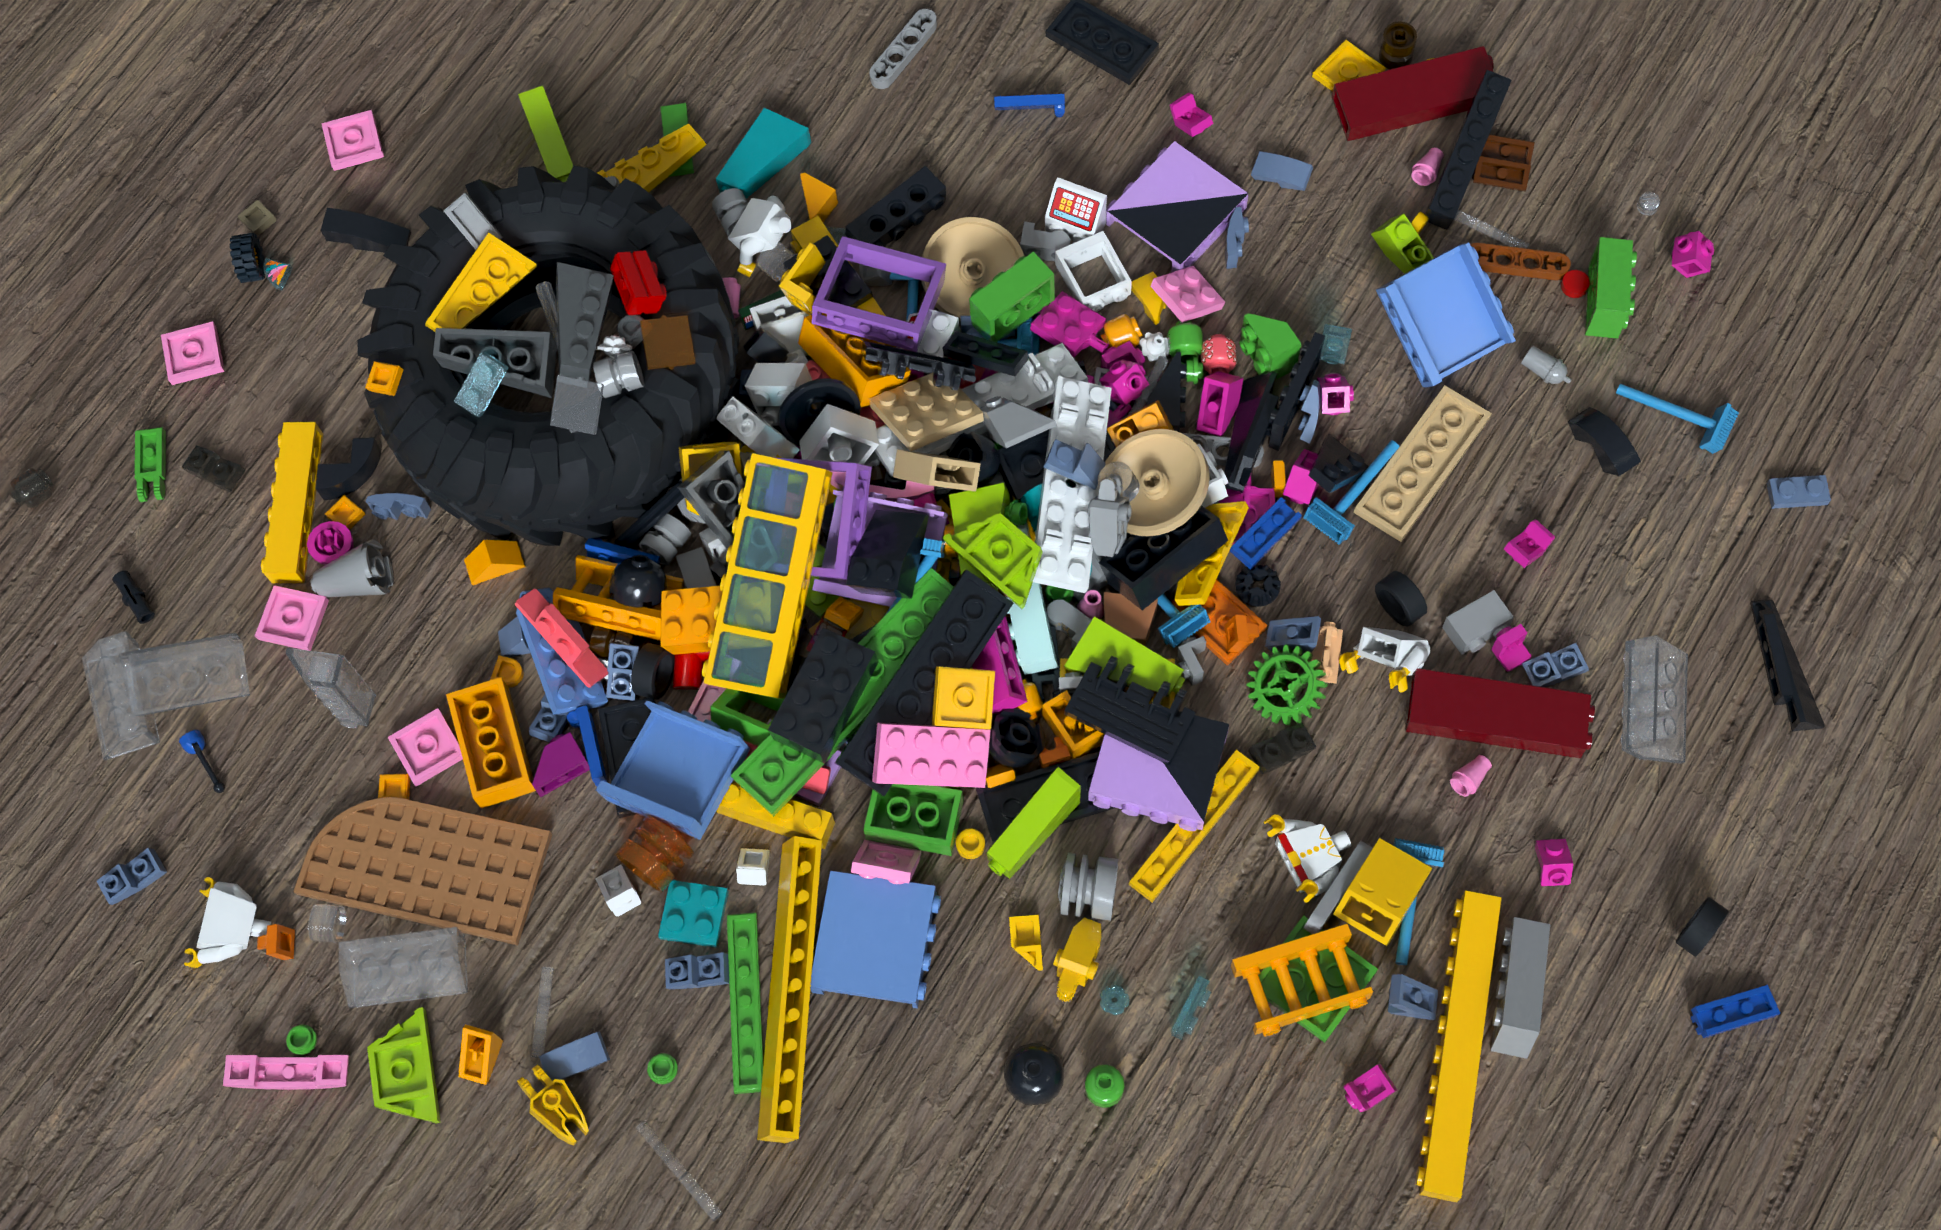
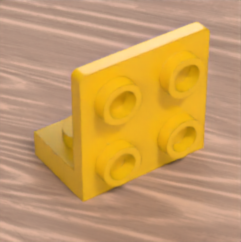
M811 242L807 247L800 250L796 263L791 270L789 269L783 274L780 281L781 284L779 285L789 302L809 316L812 315V305L816 298L809 286L826 263L816 245Z

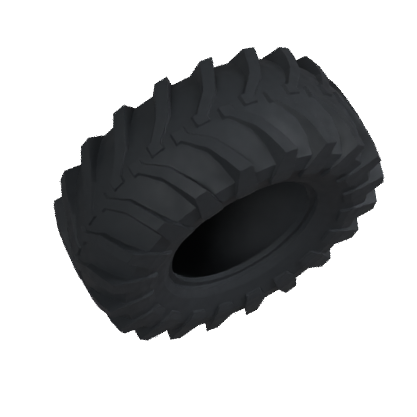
M530 166L518 168V185L502 189L490 182L478 179L465 185L470 198L503 236L501 241L536 263L537 266L465 329L502 330L509 323L531 310L556 304L557 262L612 274L610 268L615 254L618 252L633 253L634 251L646 250L651 262L656 263L657 278L659 283L664 284L666 288V299L657 313H642L639 315L651 324L653 330L634 349L630 350L634 351L639 361L644 378V387L632 391L622 388L621 394L604 398L601 391L598 390L577 404L555 411L537 413L518 412L497 406L476 393L477 377L441 367L433 356L435 332L426 327L425 323L476 250L446 215L444 209L430 206L419 214L429 229L411 247L391 244L383 256L396 263V267L383 288L369 289L365 292L362 304L376 308L370 334L357 340L358 356L368 359V377L374 361L400 366L403 369V373L395 396L370 392L367 389L364 395L369 407L375 408L373 412L382 430L381 434L399 463L434 503L456 518L460 519L462 517L476 529L507 540L510 533L513 532L529 542L544 546H560L563 531L587 539L614 537L613 520L621 517H635L639 519L658 501L657 498L676 485L682 478L679 447L724 442L729 432L727 428L719 426L720 422L716 418L732 396L739 394L740 380L734 378L739 338L737 329L734 328L736 326L723 279L712 257L702 245L693 228L670 205L663 208L649 192L626 178L615 188L603 176L591 169L573 166L567 181L562 182L548 172ZM613 278L608 310L623 318L628 314Z

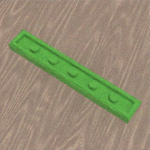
M757 913L727 915L734 1093L761 1092L764 1053Z

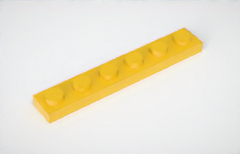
M1236 750L1216 774L1203 830L1187 831L1180 828L1179 824H1176L1130 880L1129 886L1153 903L1256 775L1260 767Z

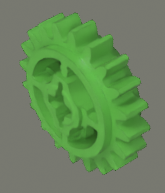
M1284 645L1282 653L1278 648L1273 647V656L1271 657L1263 652L1262 656L1265 662L1254 661L1258 671H1249L1248 673L1255 678L1254 682L1246 684L1247 687L1255 690L1248 695V698L1258 700L1253 708L1256 710L1263 709L1262 717L1267 719L1272 715V722L1276 724L1279 723L1282 717L1285 725H1290L1291 717H1293L1300 724L1302 722V713L1311 718L1310 707L1315 709L1321 708L1316 699L1326 698L1324 694L1319 692L1320 688L1328 686L1327 683L1319 680L1326 675V672L1316 670L1321 662L1317 659L1311 661L1313 654L1309 651L1302 655V648L1299 646L1295 647L1293 653L1288 645ZM1286 663L1301 665L1305 673H1291ZM1276 668L1273 679L1267 683L1270 674ZM1288 679L1292 683L1288 685L1289 690L1286 691L1282 687L1286 685L1285 680ZM1307 687L1304 697L1298 702L1300 692ZM1269 697H1283L1288 707L1275 706Z

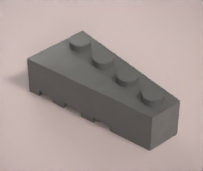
M557 262L556 304L559 382L588 388L593 363L598 350L597 346H599L612 294L614 275Z
M436 328L433 356L441 367L552 398L557 343L550 332Z
M719 451L677 488L728 550L729 546L733 545L735 534L732 533V526L735 517H739L741 507L738 504L739 493L745 487L743 479L733 463L730 451ZM752 517L742 568L764 572L779 557L760 519Z

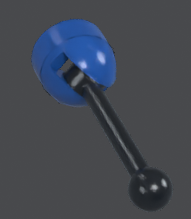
M200 730L186 733L179 739L180 745L187 753L197 754L214 784V791L222 793L225 790V785L219 782L202 753L205 747V739Z

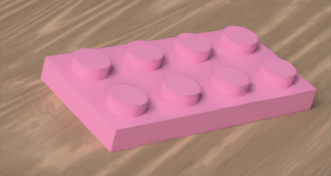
M877 723L872 782L879 784L985 788L990 729Z

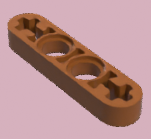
M1485 243L1470 244L1479 254L1480 259L1478 262L1484 272L1547 280H1562L1571 266L1570 259L1562 253ZM1491 254V260L1490 262H1487L1489 258L1488 255ZM1505 255L1511 262L1507 265H1502L1497 262L1496 257ZM1531 258L1537 262L1538 266L1528 268L1524 265L1523 261ZM1546 261V268L1542 269L1543 262ZM1554 263H1558L1561 269L1556 270Z

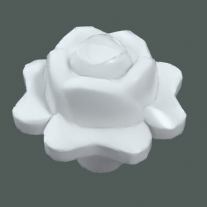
M1148 332L1139 342L1142 347L1141 352L1143 356H1147L1150 362L1155 360L1164 361L1166 355L1170 354L1168 339L1166 337L1163 338L1160 332L1155 334Z
M611 335L610 337L606 336L603 344L597 346V349L604 351L610 359L615 361L617 355L632 350V346L625 343L624 337L620 338V336Z

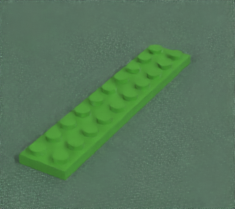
M931 568L915 584L912 599L902 598L858 643L875 651L879 663L827 761L858 729L952 590L953 586L934 569ZM769 735L730 776L774 817L824 763L773 740L772 736Z

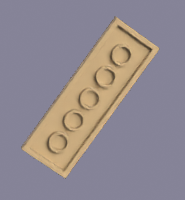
M1444 385L1357 504L1354 513L1402 542L1489 421L1492 413Z

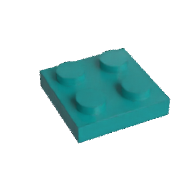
M670 880L658 934L659 939L718 948L729 893L728 888Z

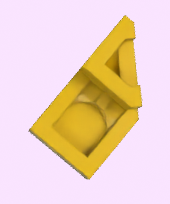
M1151 272L1132 281L1131 291L1143 304L1146 315L1157 325L1160 322V314L1167 305L1151 287L1153 279L1157 278V275Z
M1039 915L1009 917L1011 947L1038 971L1043 970Z

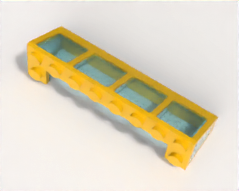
M754 453L751 455V460H747L744 469V475L747 477L745 488L740 490L738 504L741 505L739 517H735L732 526V533L735 534L733 545L729 546L726 554V561L729 563L727 574L722 576L720 590L723 591L721 603H717L714 612V619L717 622L715 631L711 632L708 640V647L711 648L709 660L704 662L702 676L705 677L704 684L785 699L833 472Z

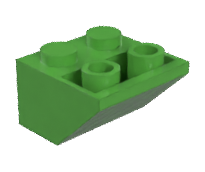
M1250 313L1244 315L1239 344L1243 353L1246 356L1250 355L1254 361L1253 364L1257 374L1261 375L1272 371L1277 373V380L1292 372L1295 363H1298L1301 342L1288 323Z

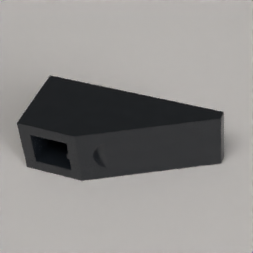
M1181 352L1175 354L1147 400V405L1159 400L1174 431L1179 432L1180 428H1185V411H1180V403H1185L1186 387H1181V379H1186V362H1181Z

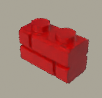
M646 250L634 251L633 253L618 252L615 254L610 271L614 275L613 278L627 314L641 315L642 313L652 314L660 311L662 303L666 299V288L664 284L659 283L656 263L651 262Z

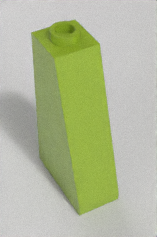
M543 86L518 94L548 173L556 179L566 182L573 163Z
M1004 483L977 488L976 492L964 491L949 495L955 534L967 530L966 526L976 522H984L988 517L998 513L1005 516V508L1010 504V493ZM958 554L961 575L964 570H968L997 591V587Z
M1095 616L1064 665L1066 670L1080 672L1084 675L1090 663L1093 662L1102 667L1097 677L1099 679L1110 657L1114 656L1118 658V664L1109 678L1110 681L1117 684L1124 667L1127 664H1131L1135 667L1126 685L1127 687L1134 682L1157 694L1162 683L1166 681L1171 683L1166 697H1169L1172 691L1177 694L1185 681V678L1181 677L1184 669Z
M1058 767L988 850L987 858L990 869L998 876L1004 874L1010 879L1080 804L1081 786Z

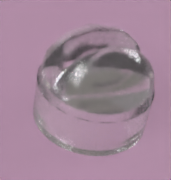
M1651 191L1643 193L1637 202L1638 211L1644 215L1655 214L1660 206L1658 194Z

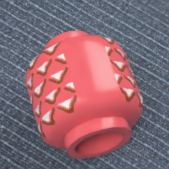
M1222 334L1212 335L1209 339L1205 340L1202 343L1201 349L1203 369L1210 375L1218 371L1229 374L1237 364L1235 342Z

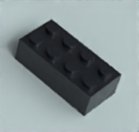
M1201 505L1198 511L1186 523L1175 530L1156 536L1131 535L1124 541L1118 554H1114V557L1106 556L1098 563L1108 584L1143 611L1225 544L1228 539L1220 519Z
M822 628L768 728L773 740L825 764L879 663L875 651Z

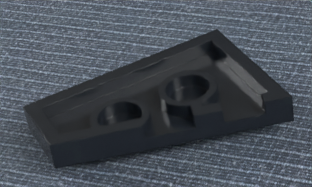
M1328 434L1322 443V447L1317 454L1318 457L1314 461L1308 476L1327 492L1331 493L1358 480L1369 466L1365 463L1362 456L1351 452L1331 434Z

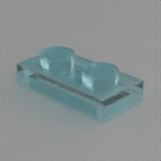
M1325 324L1323 330L1325 340L1321 360L1329 364H1345L1352 329Z
M486 352L480 353L454 402L477 417L482 416L509 367Z
M1198 976L1172 1028V1036L1182 1040L1185 1033L1192 1034L1198 1022V1018L1194 1017L1199 1006L1205 1008L1212 993L1207 990L1210 983L1209 980Z

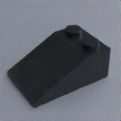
M876 510L852 555L846 585L861 594L912 599L921 557L920 551L923 547L929 515Z

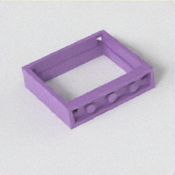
M842 236L812 305V324L917 352L944 284L946 264ZM844 260L930 282L914 324L827 301Z
M777 458L828 471L846 472L835 569L813 567L811 576L847 580L852 555L865 530L872 467L858 463ZM771 466V475L763 499L764 512L784 516L789 470ZM763 520L761 524L764 525L779 557L783 524ZM777 560L766 572L788 574L790 565L778 564Z

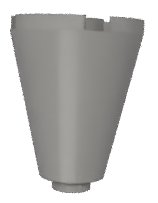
M369 540L316 570L310 581L311 587L316 594L325 597L384 595L390 593L391 590L388 587L393 586L394 583L391 562L388 556L383 557L379 551L383 549L382 545L376 540Z

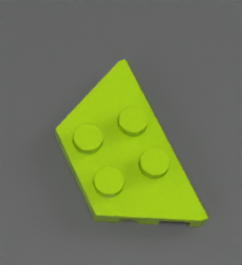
M1001 513L988 517L984 522H976L966 526L967 530L951 535L949 533L944 535L942 539L948 546L1019 608L1023 609L1025 607L1043 553L1040 546Z
M421 1007L414 1011L415 1014L401 1025L398 1023L390 1029L385 1037L378 1038L367 1047L373 1100L376 1108L433 1123H440L426 1009Z

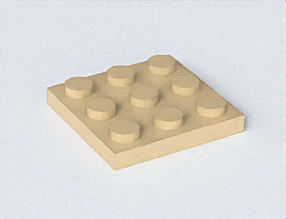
M933 372L869 398L871 409L910 452L983 422V412L960 388L958 391L951 390L948 386H934L932 383Z

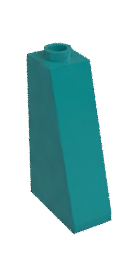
M763 108L716 177L719 193L737 188L743 192L747 199L811 144L809 128Z

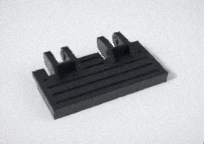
M863 341L861 352L865 360L879 361V375H895L897 379L903 380L906 367L927 373L933 372L932 383L934 386H948L951 390L955 391L959 390L961 378L971 382L976 380V369L970 363Z
M1110 657L1099 679L1097 677L1102 667L1091 662L1066 706L1064 714L1170 765L1196 715L1195 711L1184 707L1180 717H1176L1187 691L1180 689L1170 709L1161 704L1170 690L1171 683L1164 681L1152 704H1149L1154 696L1153 691L1134 682L1130 684L1127 692L1123 691L1135 666L1127 664L1116 684L1110 681L1109 678L1117 667L1118 658Z

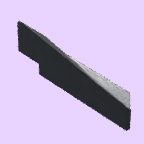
M1271 371L1245 379L1242 383L1240 401L1237 407L1224 472L1228 480V484L1225 485L1226 488L1241 493L1245 490L1270 426L1269 419L1274 408H1277L1279 396L1272 394L1277 376L1275 372Z
M1771 599L1751 601L1750 605L1774 705L1786 704L1792 732L1824 728L1825 724L1774 601Z

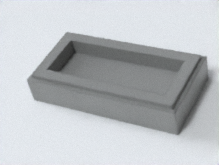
M464 193L444 210L475 250H477L488 233L499 240L503 238L467 193Z

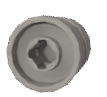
M737 188L721 192L712 201V207L728 237L748 205L743 192Z
M634 351L617 355L615 361L606 358L593 363L596 381L604 398L621 394L622 388L632 391L644 387L642 370Z
M666 514L653 526L654 531H648L639 543V546L645 553L660 556V563L666 566L676 556V547H682L691 536L690 530L681 521L669 514Z

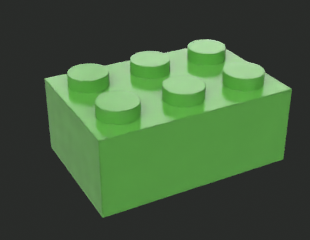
M1600 237L1588 267L1590 285L1587 290L1585 335L1618 339L1622 329L1627 328L1629 315H1633L1635 299H1631V292L1634 291L1636 275H1632V268L1635 267L1637 252L1633 251V240Z
M1034 251L1028 256L1020 257L1013 267L1006 272L998 273L991 283L984 288L976 289L969 298L971 324L984 339L994 342L1000 341L1042 310L1043 307L1055 300L1054 273Z
M892 784L885 796H881L872 790L863 830L865 838L869 841L952 856L964 802L963 793L961 790L940 786Z

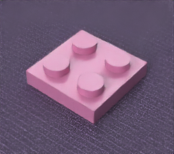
M372 110L322 123L328 154L334 171L384 157Z
M1194 266L1154 278L1151 283L1152 289L1182 323L1222 310L1225 304L1222 297Z
M213 321L161 335L168 381L172 385L225 372L217 327Z
M274 585L255 637L261 641L311 651L329 600L325 596Z
M439 708L388 737L415 786L422 784L463 760L459 743Z
M864 840L852 861L851 873L859 874V876L866 879L877 877L887 879L893 884H909L920 862L921 850Z

